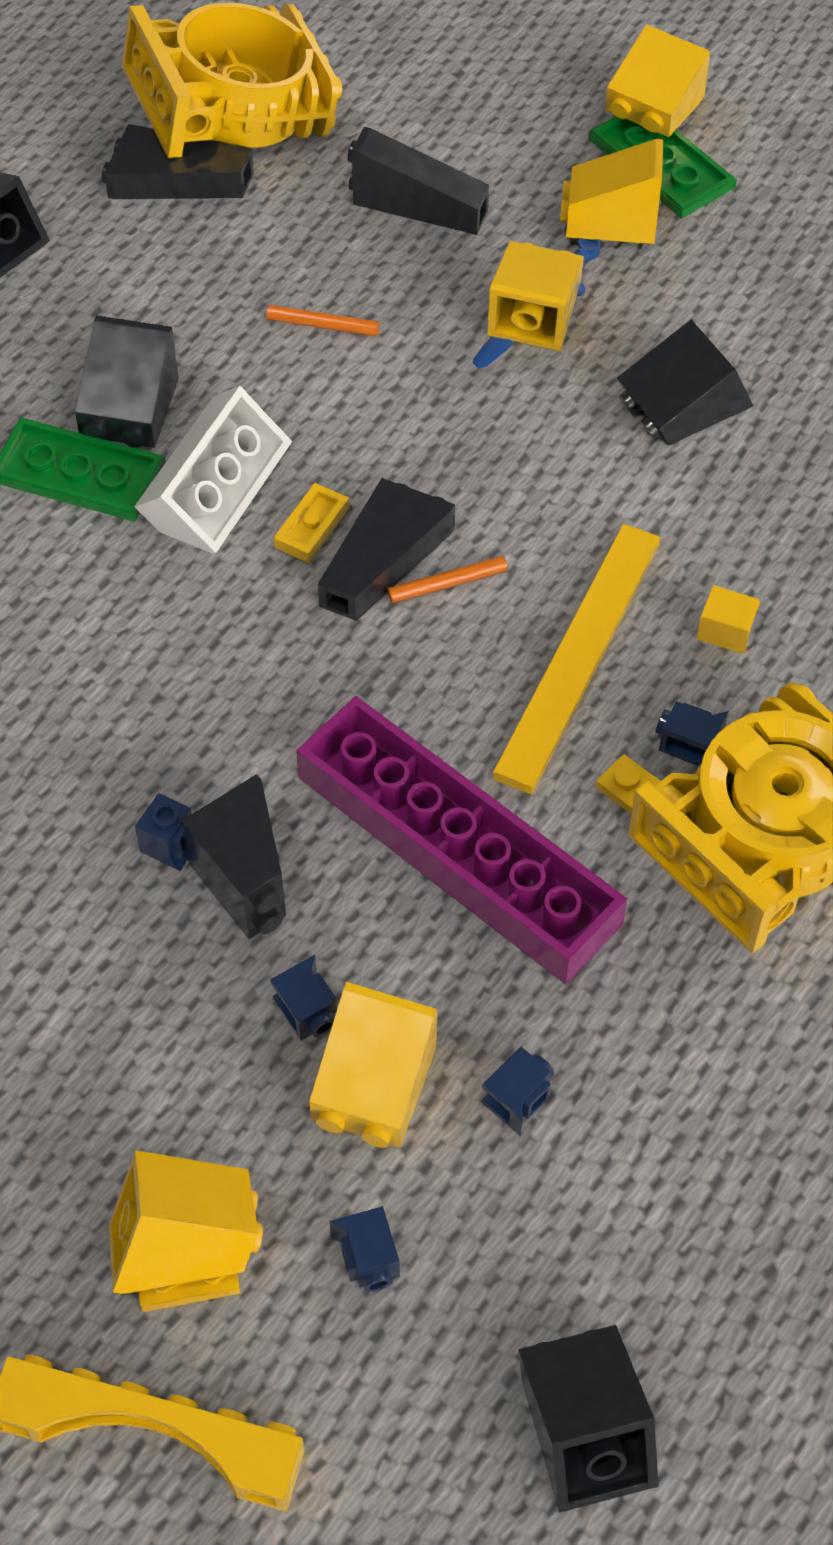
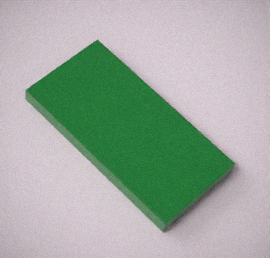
M615 116L589 130L588 139L606 155L655 139H663L660 201L681 219L736 188L737 179L677 129L670 137H667L658 132H650L643 126L628 119H621Z
M20 417L0 452V485L136 522L140 512L134 506L165 465L166 460L163 455Z

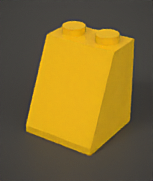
M646 24L607 86L605 110L618 118L635 122L650 132H658L670 137L705 96L710 51Z
M663 139L648 141L572 166L571 181H563L560 222L567 223L566 238L655 244L662 182Z
M510 241L490 286L487 336L561 351L581 282L584 256L573 254L569 251L539 247L531 243Z
M346 982L309 1100L311 1120L316 1121V1124L321 1129L330 1133L341 1134L343 1130L361 1135L363 1141L374 1147L387 1148L390 1144L401 1148L436 1051L437 1009Z
M135 1150L109 1223L113 1293L126 1294L243 1273L251 1253L258 1252L263 1235V1226L256 1221L255 1212L258 1194L257 1191L251 1188L249 1169Z

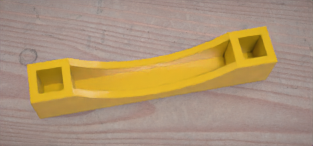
M25 1355L23 1360L7 1356L0 1375V1431L42 1443L65 1432L92 1426L126 1425L153 1430L179 1440L203 1456L223 1476L237 1498L287 1512L305 1452L303 1438L296 1436L297 1431L292 1427L277 1422H268L266 1427L248 1423V1418L245 1415L226 1408H219L217 1414L198 1409L199 1405L197 1402L180 1395H170L168 1400L150 1396V1391L146 1387L133 1382L122 1381L119 1387L101 1382L102 1378L98 1374L82 1368H73L71 1373L53 1369L54 1365L52 1362L35 1355Z

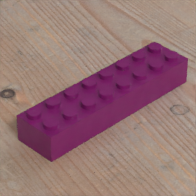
M355 696L296 750L298 778L565 985L623 925L628 898L359 697Z

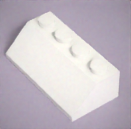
M241 386L223 392L211 399L134 507L160 533L215 554L292 441Z

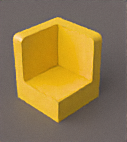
M713 585L700 617L697 640L744 654L750 630L760 606V600Z

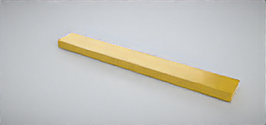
M623 523L493 771V780L533 795L660 546V536Z

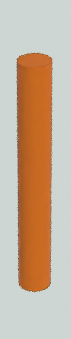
M270 304L266 313L267 320L376 337L380 329L379 321Z
M502 555L387 588V595L391 604L506 572L508 570L507 563Z

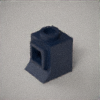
M676 701L671 711L664 709L655 731V733L661 735L658 751L700 767L711 741L726 727L729 711L712 715L711 712Z
M158 793L135 825L140 852L181 871L188 861L181 820L192 814L191 808Z
M315 955L270 979L271 985L277 992L272 998L300 1041L311 1035L314 1037L323 1036L331 1030L335 1018L334 1013L337 1012L336 997L320 973H317Z
M520 1047L482 1084V1089L488 1094L481 1100V1103L521 1137L522 1117L524 1116L528 1120L550 1098V1078L554 1075V1070L543 1057L537 1054L532 1056L524 1048Z
M383 1206L329 1221L331 1238L341 1243V1251L350 1282L357 1280L359 1288L363 1287L366 1292H374L390 1286L393 1283L392 1279L400 1277V1261Z

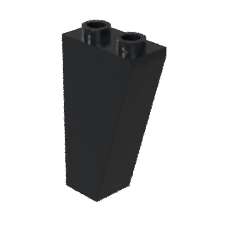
M128 124L122 137H118L115 142L114 153L110 161L105 162L103 166L102 182L106 184L108 198L115 200L243 198L254 174L252 148L214 140L184 142L182 157L168 158L153 128Z
M363 127L357 141L352 140L348 150V162L352 163L348 187L349 190L353 191V205L474 235L478 234L488 212L489 184L372 128Z
M381 478L318 582L319 607L357 621L387 593V588L395 586L452 534L455 528V504L439 496H431L414 490L405 484Z

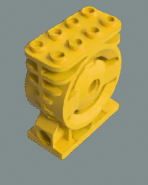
M214 3L191 11L181 20L180 24L170 19L151 20L143 5L129 6L122 69L168 158L182 157L184 142L214 140L250 148H259L277 144L290 137L293 133L298 138H308L312 128L317 136H328L331 128H334L338 99L342 96V83L340 78L336 77L329 65L327 56L322 53L314 34L310 32L301 12L297 10L294 4H284L279 14L274 5H264L261 8L242 3Z
M789 682L781 687L777 697L771 696L764 700L760 705L758 713L750 712L721 730L708 746L702 763L695 774L671 773L655 786L647 781L636 789L628 836L752 954L766 943L767 936L771 931L794 913L799 897L816 893L833 883V712L821 704L808 687L794 682ZM729 773L735 775L732 786V799L735 808L730 802L727 792L726 778ZM777 792H785V793H787L788 795H787V796L781 795V794H779V793H777Z

